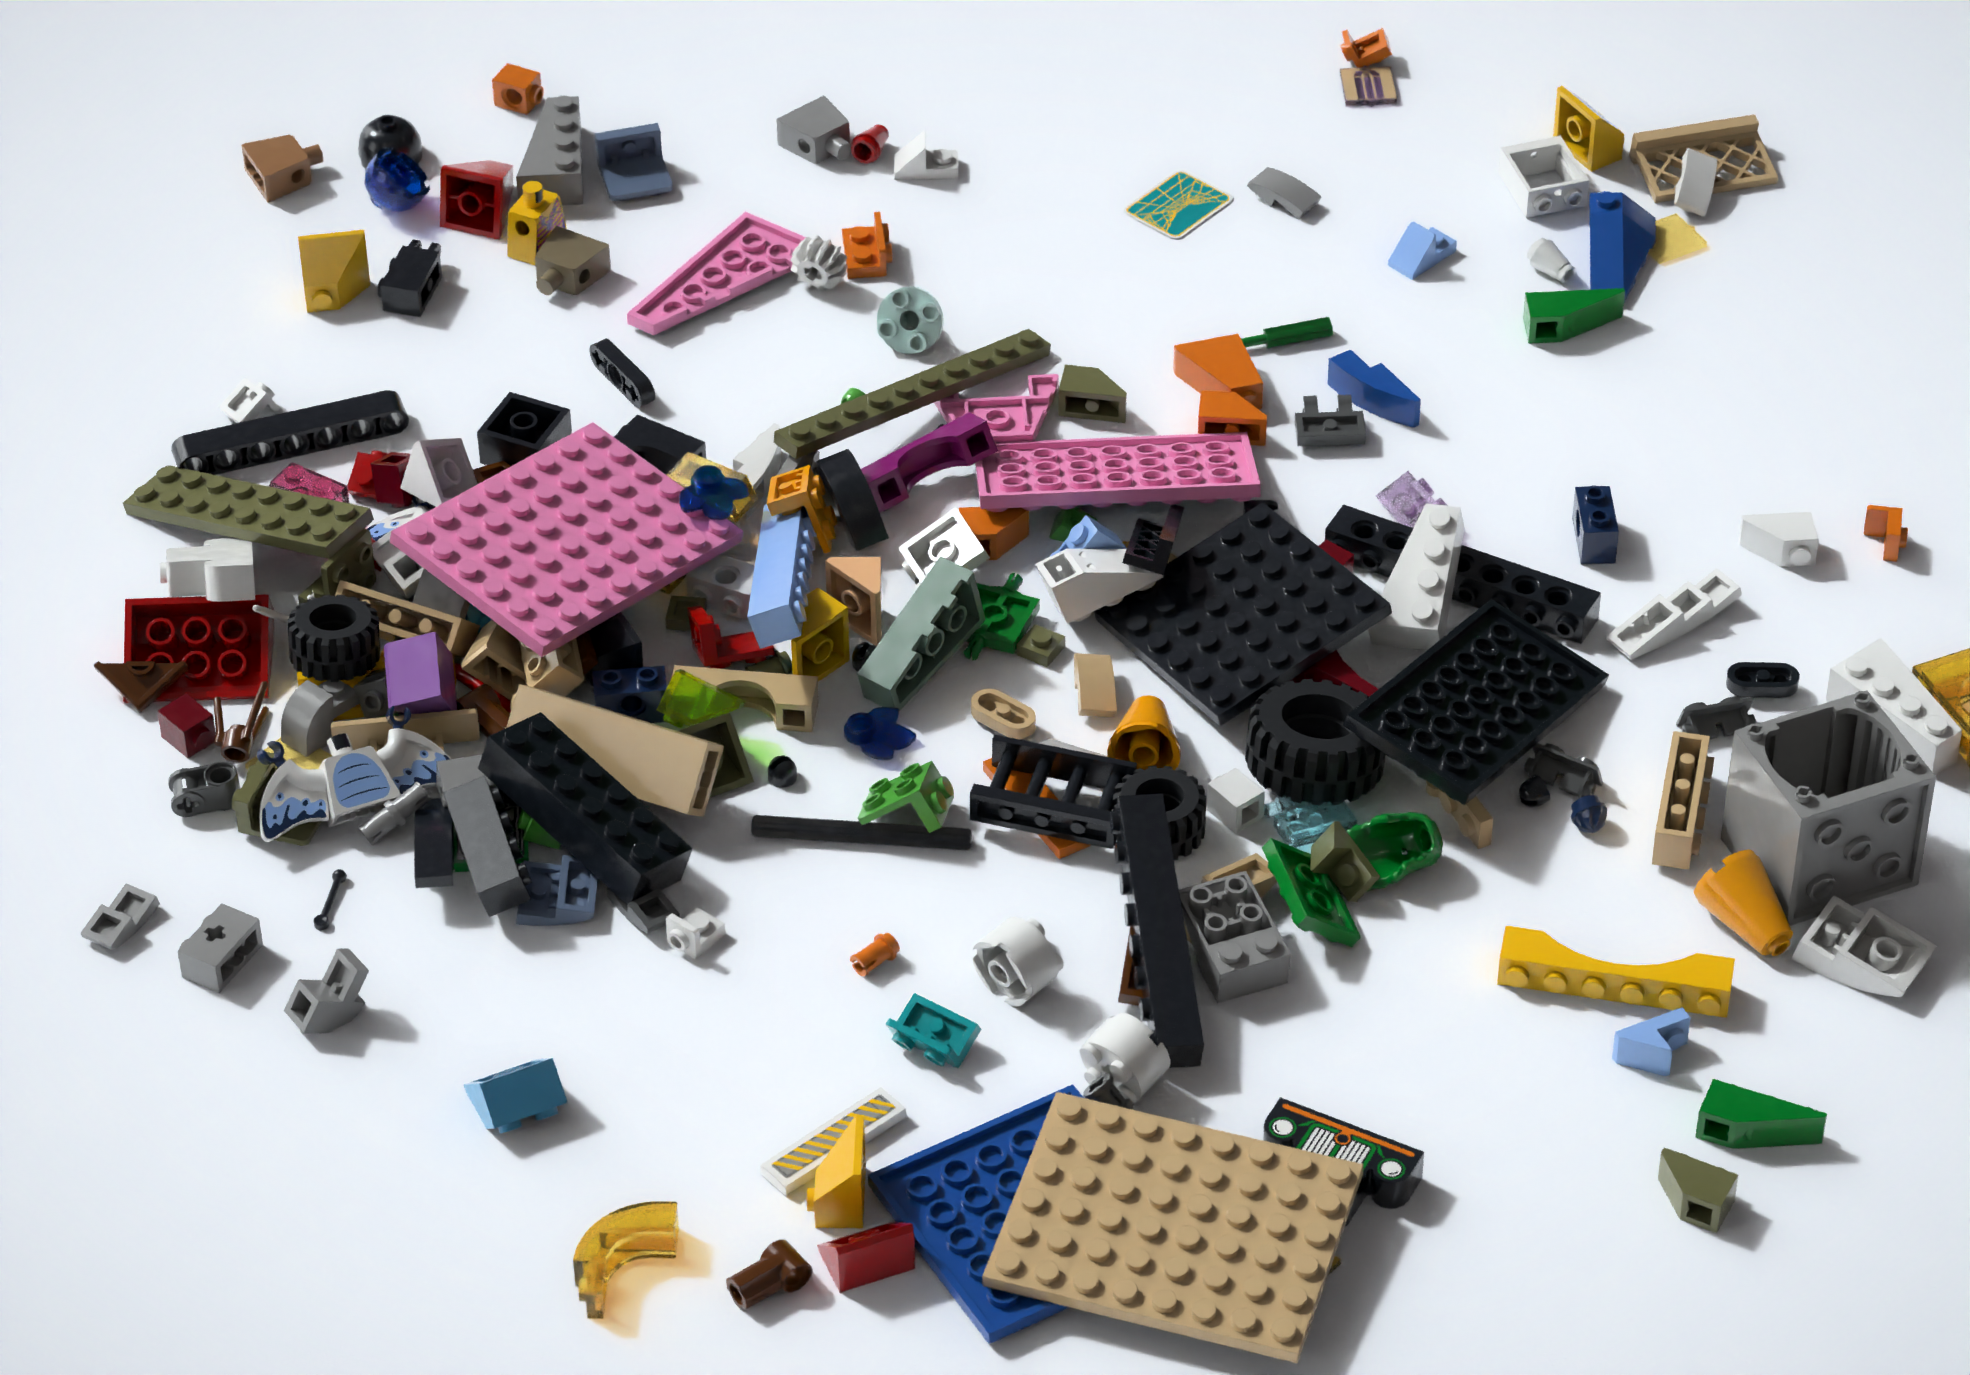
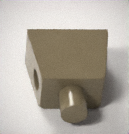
M556 226L535 257L537 289L547 296L551 295L555 290L570 295L580 294L611 271L609 244Z

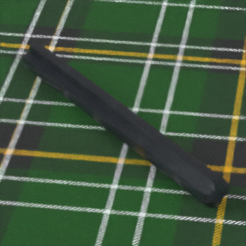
M754 815L751 822V833L754 837L969 850L972 845V831L969 828L942 826L929 833L925 825L869 822L861 825L859 821Z

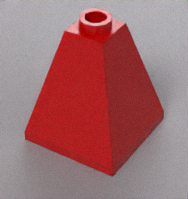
M492 160L443 165L440 168V227L499 240L502 237L512 196L514 165Z

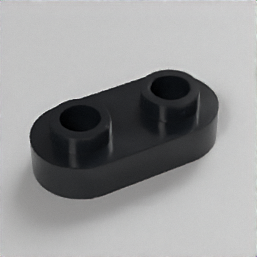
M1738 662L1731 665L1727 670L1726 687L1732 694L1739 697L1785 698L1797 692L1800 674L1794 666L1787 663Z

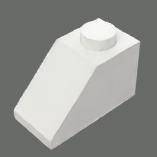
M1811 511L1741 515L1739 546L1779 567L1815 566L1819 538Z

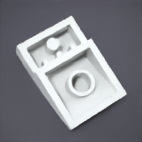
M1833 895L1800 940L1791 960L1843 985L1865 992L1902 997L1934 953L1937 945L1872 906L1864 914Z

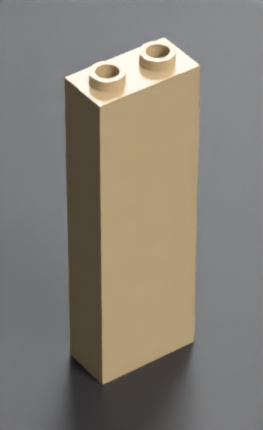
M519 684L517 692L511 699V713L507 727L542 712L637 799L688 815L704 817L724 749L723 745L539 688Z

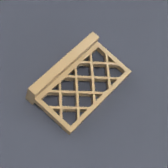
M1755 114L1633 133L1629 157L1632 164H1638L1654 203L1675 200V187L1660 191L1657 183L1661 179L1676 186L1680 178L1666 171L1670 166L1682 170V160L1677 157H1683L1688 148L1717 159L1712 194L1777 184L1778 175L1758 133L1759 122ZM1754 146L1755 151L1753 154H1750L1738 148ZM1722 151L1726 154L1722 159H1719L1708 153ZM1731 156L1745 161L1746 164L1743 168H1740L1727 161ZM1658 160L1665 162L1661 169L1648 164V162ZM1751 165L1763 169L1766 174L1755 175L1748 170ZM1721 170H1724L1736 177L1732 180H1725L1717 175Z

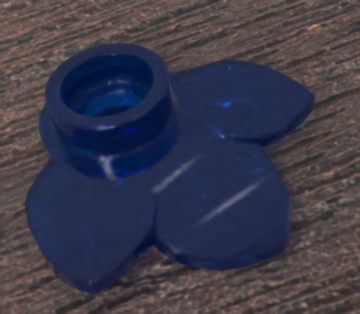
M704 465L695 470L691 478V485L681 491L679 496L680 508L684 513L702 509L704 515L708 518L724 520L733 512V500L749 496V491L743 481L737 478L725 477L716 466Z
M877 707L869 713H855L848 718L844 725L845 739L854 745H859L865 755L877 760L893 759L894 750H902L910 746L916 740V733L896 723L899 717V708Z

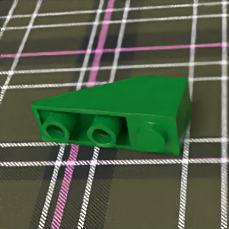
M1625 288L1525 292L1523 322L1528 344L1563 342L1622 318Z
M1713 1079L1698 1112L1695 1138L1731 1149L1822 1144L1827 1113Z

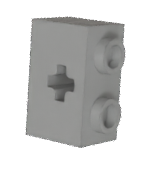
M221 903L211 915L204 918L201 926L189 939L184 940L177 952L182 978L220 993L263 946L259 918Z

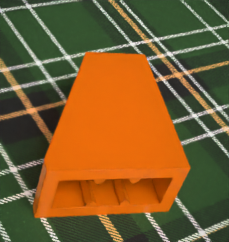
M1238 333L1174 345L1173 372L1175 376L1199 393H1201V390L1236 392L1257 409H1262L1263 381Z

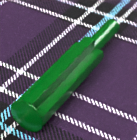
M1329 316L1265 328L1263 329V334L1241 338L1245 348L1266 344V348H1273L1332 336L1333 327Z

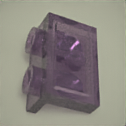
M1406 471L1375 495L1379 503L1397 523L1414 528L1425 504L1447 505L1441 497L1435 501L1432 497L1435 493L1426 480L1422 477L1417 481L1409 471Z

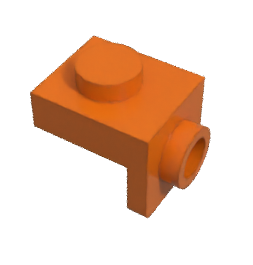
M1383 28L1355 41L1348 29L1342 31L1344 43L1340 45L1342 53L1347 62L1353 60L1357 68H1366L1392 55L1389 39Z
M1868 505L1864 523V535L1884 537L1883 561L1897 562L1899 548H1906L1908 527H1902L1903 508Z

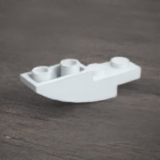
M774 422L764 432L758 434L756 439L743 451L737 453L732 464L734 474L728 476L720 487L706 496L703 501L705 504L718 513L735 509L737 514L745 519H748L759 508L768 496L771 477L776 476L780 468L781 448L773 443L774 432L780 429L779 424Z

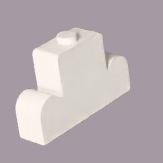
M220 538L205 541L204 546L166 549V562H159L161 584L167 583L168 597L206 595L207 600L217 602L255 600L252 542L236 538Z

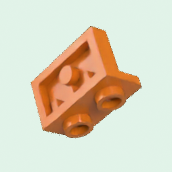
M880 211L874 212V226L842 228L844 254L848 256L846 260V265L848 266L846 269L847 279L887 276L886 263H892L891 243H888V223H882Z

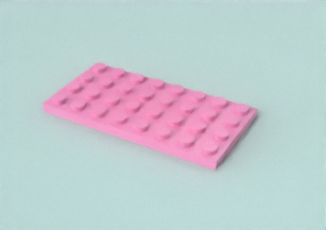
M1247 432L995 442L998 451L975 463L980 509H987L991 512H1002L1008 508L1018 507L1035 511L1043 506L1072 509L1078 505L1092 504L1094 507L1105 508L1113 503L1142 506L1147 504V502L1162 501L1164 504L1175 505L1183 500L1212 503L1217 501V499L1230 498L1234 501L1245 502L1253 497H1261V484Z

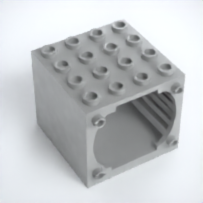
M1868 690L1859 691L1853 695L1779 716L1758 724H1751L1734 731L1720 839L1731 854L1750 849L1760 857L1788 923L1791 926L1818 917L1833 895L1854 906L1919 884L1936 776Z

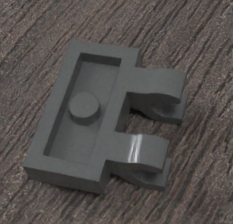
M1351 394L1337 395L1338 408H1336V412H1319L1317 395L1303 396L1304 409H1302V413H1295L1294 420L1297 446L1366 444L1363 411H1353Z

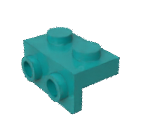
M913 993L898 1020L895 1021L889 1018L885 1024L893 1034L891 1040L908 1051L915 1047L924 1051L923 1056L932 1063L941 1067L948 1063L956 1068L960 1067L982 1030L977 1023L916 993Z

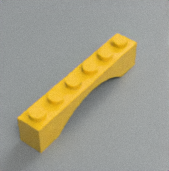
M1505 926L1499 957L1497 984L1668 1010H1676L1683 1007L1686 1012L1727 1018L1735 958L1695 953L1679 960L1661 964H1616L1575 952L1557 942L1544 931Z

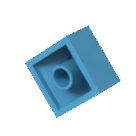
M553 1058L535 1059L463 1084L485 1128H498L500 1134L522 1127L520 1119L535 1115L536 1121L554 1116L559 1113L557 1106L568 1103Z

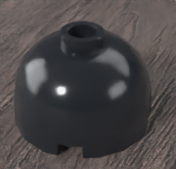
M383 115L375 118L365 125L359 135L358 154L361 159V165L369 172L383 176L390 175V170L400 169L401 174L412 170L422 160L420 134L415 126L403 117Z

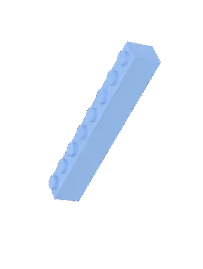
M767 504L763 508L747 615L760 649L801 636L803 622L807 620L805 607L808 606V599L806 594L810 592L808 579L812 578L810 564L814 563L812 550H815L813 537L816 536L805 506H802L799 511L791 515H782L780 513L771 516Z

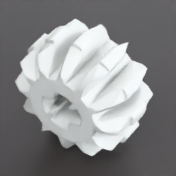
M817 234L814 238L806 237L795 248L791 258V271L798 274L797 281H805L808 288L815 286L820 292L825 288L832 290L846 274L848 267L846 260L848 256L841 253V246H834L830 238L825 241Z

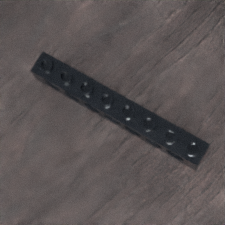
M1343 504L1325 528V540L1327 539L1353 553L1354 566L1390 577L1413 528ZM1462 545L1452 600L1479 609L1492 599L1539 630L1582 644L1599 619L1601 592Z

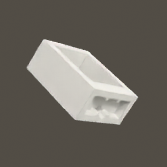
M1561 136L1500 147L1498 174L1526 218L1587 206L1589 179ZM1556 170L1563 182L1530 188L1524 176Z

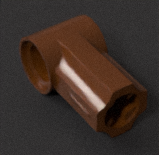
M482 684L456 700L457 710L477 709L479 731L487 738L507 727L510 713L501 706L498 695L488 684Z
M779 1239L767 1246L759 1261L727 1278L726 1287L733 1302L740 1309H748L781 1289L787 1293L798 1291L809 1281L813 1269L787 1240Z

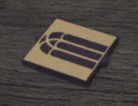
M1364 65L1360 68H1339L1345 106L1368 105L1369 107H1374L1375 105L1397 104L1398 98L1391 66L1368 67Z

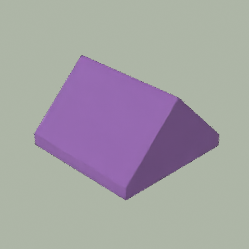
M436 632L397 640L384 645L388 708L394 706V711L404 713V708L407 707L411 714L457 710L453 656Z

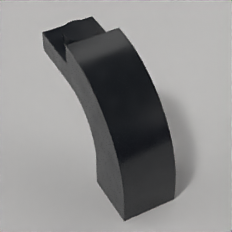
M846 449L816 461L818 465L815 467L816 473L821 476L824 486L835 503L852 547L858 551L888 539L889 536L875 499L851 451Z

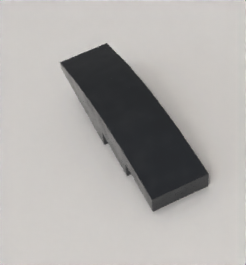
M441 798L431 799L430 802H427L415 811L414 878L416 889L454 886L453 820L449 808L443 807Z

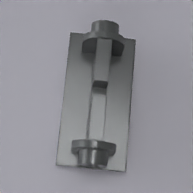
M1738 696L1725 698L1719 703L1706 705L1704 702L1692 703L1682 710L1676 726H1682V732L1710 736V739H1714L1719 736L1716 725H1721L1724 737L1732 736L1735 730L1756 724L1755 716L1753 714L1748 715L1747 713L1754 701L1753 697L1740 699Z
M1537 743L1533 747L1535 758L1529 757L1524 765V771L1529 772V777L1538 775L1544 783L1551 786L1555 783L1558 775L1563 776L1558 785L1559 789L1580 798L1593 795L1596 790V784L1599 786L1603 785L1600 769L1595 762L1585 757H1578L1577 759L1569 756L1554 744L1546 743L1542 745Z

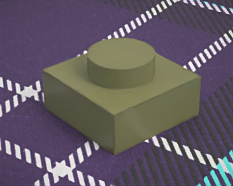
M671 595L665 617L666 629L690 631L687 608L701 605L706 612V598Z
M1034 624L1017 643L1016 655L1048 667L1065 648V636Z

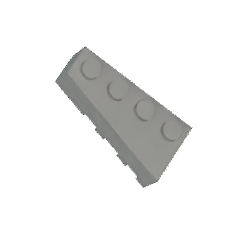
M561 95L547 97L516 175L518 199L523 195V185L526 182L537 181L542 184L544 190L557 193L560 196L562 205L583 204L582 131L579 96Z

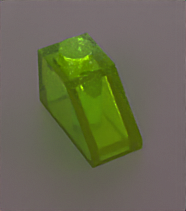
M679 669L674 672L657 711L665 714L663 717L665 722L682 729L684 724L691 726L743 708L746 701L689 672Z

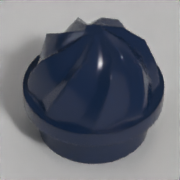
M1584 796L1572 803L1571 820L1580 831L1595 833L1605 826L1607 807L1605 803L1600 802L1598 796Z

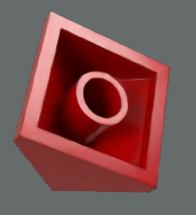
M891 1221L817 1245L819 1254L839 1293L915 1269L914 1229L911 1223Z

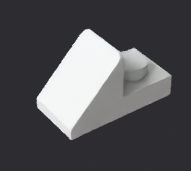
M924 130L894 155V180L958 179V149L940 148L926 150V130Z

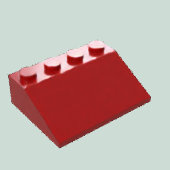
M269 594L255 595V600L221 602L209 601L206 599V596L125 599L124 663L126 661H155L156 663H179L184 661L188 665L189 670L154 702L174 701L186 693L195 701L214 700L217 696L221 700L255 699L260 684L263 681H266L268 684L264 698H269L274 644V619L257 613L252 609L254 605H259L274 610ZM123 697V702H124V703H129V702Z

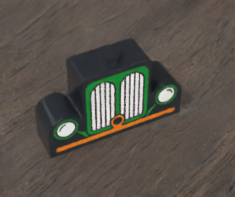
M1282 1097L1278 1099L1265 1119L1263 1141L1363 1164V1175L1345 1227L1349 1225L1367 1195L1372 1196L1375 1204L1382 1208L1397 1209L1409 1201L1423 1178L1424 1151Z

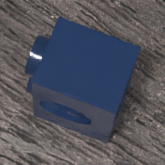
M1610 486L1575 487L1572 521L1581 565L1616 563L1619 529Z
M665 665L592 671L595 706L649 723L669 722Z

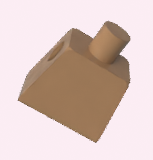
M293 135L278 136L241 144L244 169L267 203L310 185L312 182L310 166L324 162L323 153L318 144L302 148Z

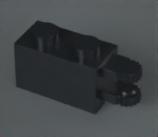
M412 239L408 246L402 245L396 258L393 257L391 259L386 276L382 277L378 283L377 293L382 298L383 311L415 317L422 316L442 279L440 243L433 242L428 249H422L421 241Z

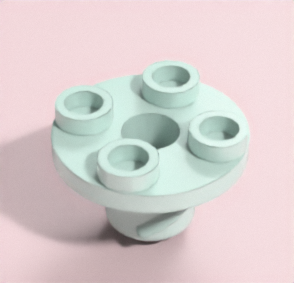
M907 286L896 289L889 293L879 306L877 313L878 335L888 346L898 352L915 354L927 350L935 344L943 330L944 317L941 306L931 293L922 288Z

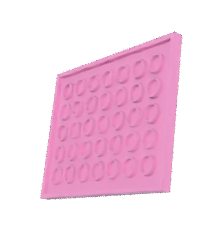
M592 422L392 530L390 543L539 656L543 657L742 542L743 530Z

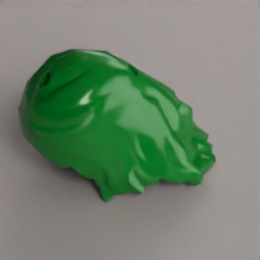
M1417 812L1381 814L1373 817L1371 822L1355 825L1346 831L1380 875V878L1368 891L1385 888L1389 884L1397 883L1410 873L1432 866L1437 863L1442 855L1443 840L1440 829L1435 821L1426 814Z

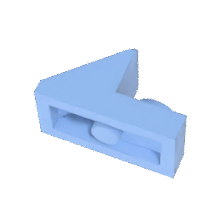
M1412 221L1390 256L1388 266L1413 280L1455 253L1457 241L1434 227L1426 229Z
M1682 1007L1615 1031L1612 1059L1616 1064L1662 1076H1669L1672 1051L1687 1044L1691 1017Z

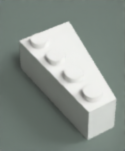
M1425 504L1381 593V596L1390 603L1392 614L1368 629L1371 644L1428 650L1445 636L1465 530L1461 507Z
M1882 637L1830 668L1826 701L1830 702L1853 695L1859 691L1868 690L1935 775L1957 762L1962 729Z

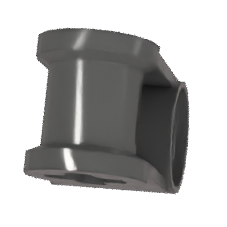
M225 761L194 768H182L174 771L168 778V786L171 792H173L171 809L176 815L181 817H192L203 813L232 809V798L235 791L241 789L235 766ZM182 779H186L187 788H183ZM186 797H190L189 807H187Z

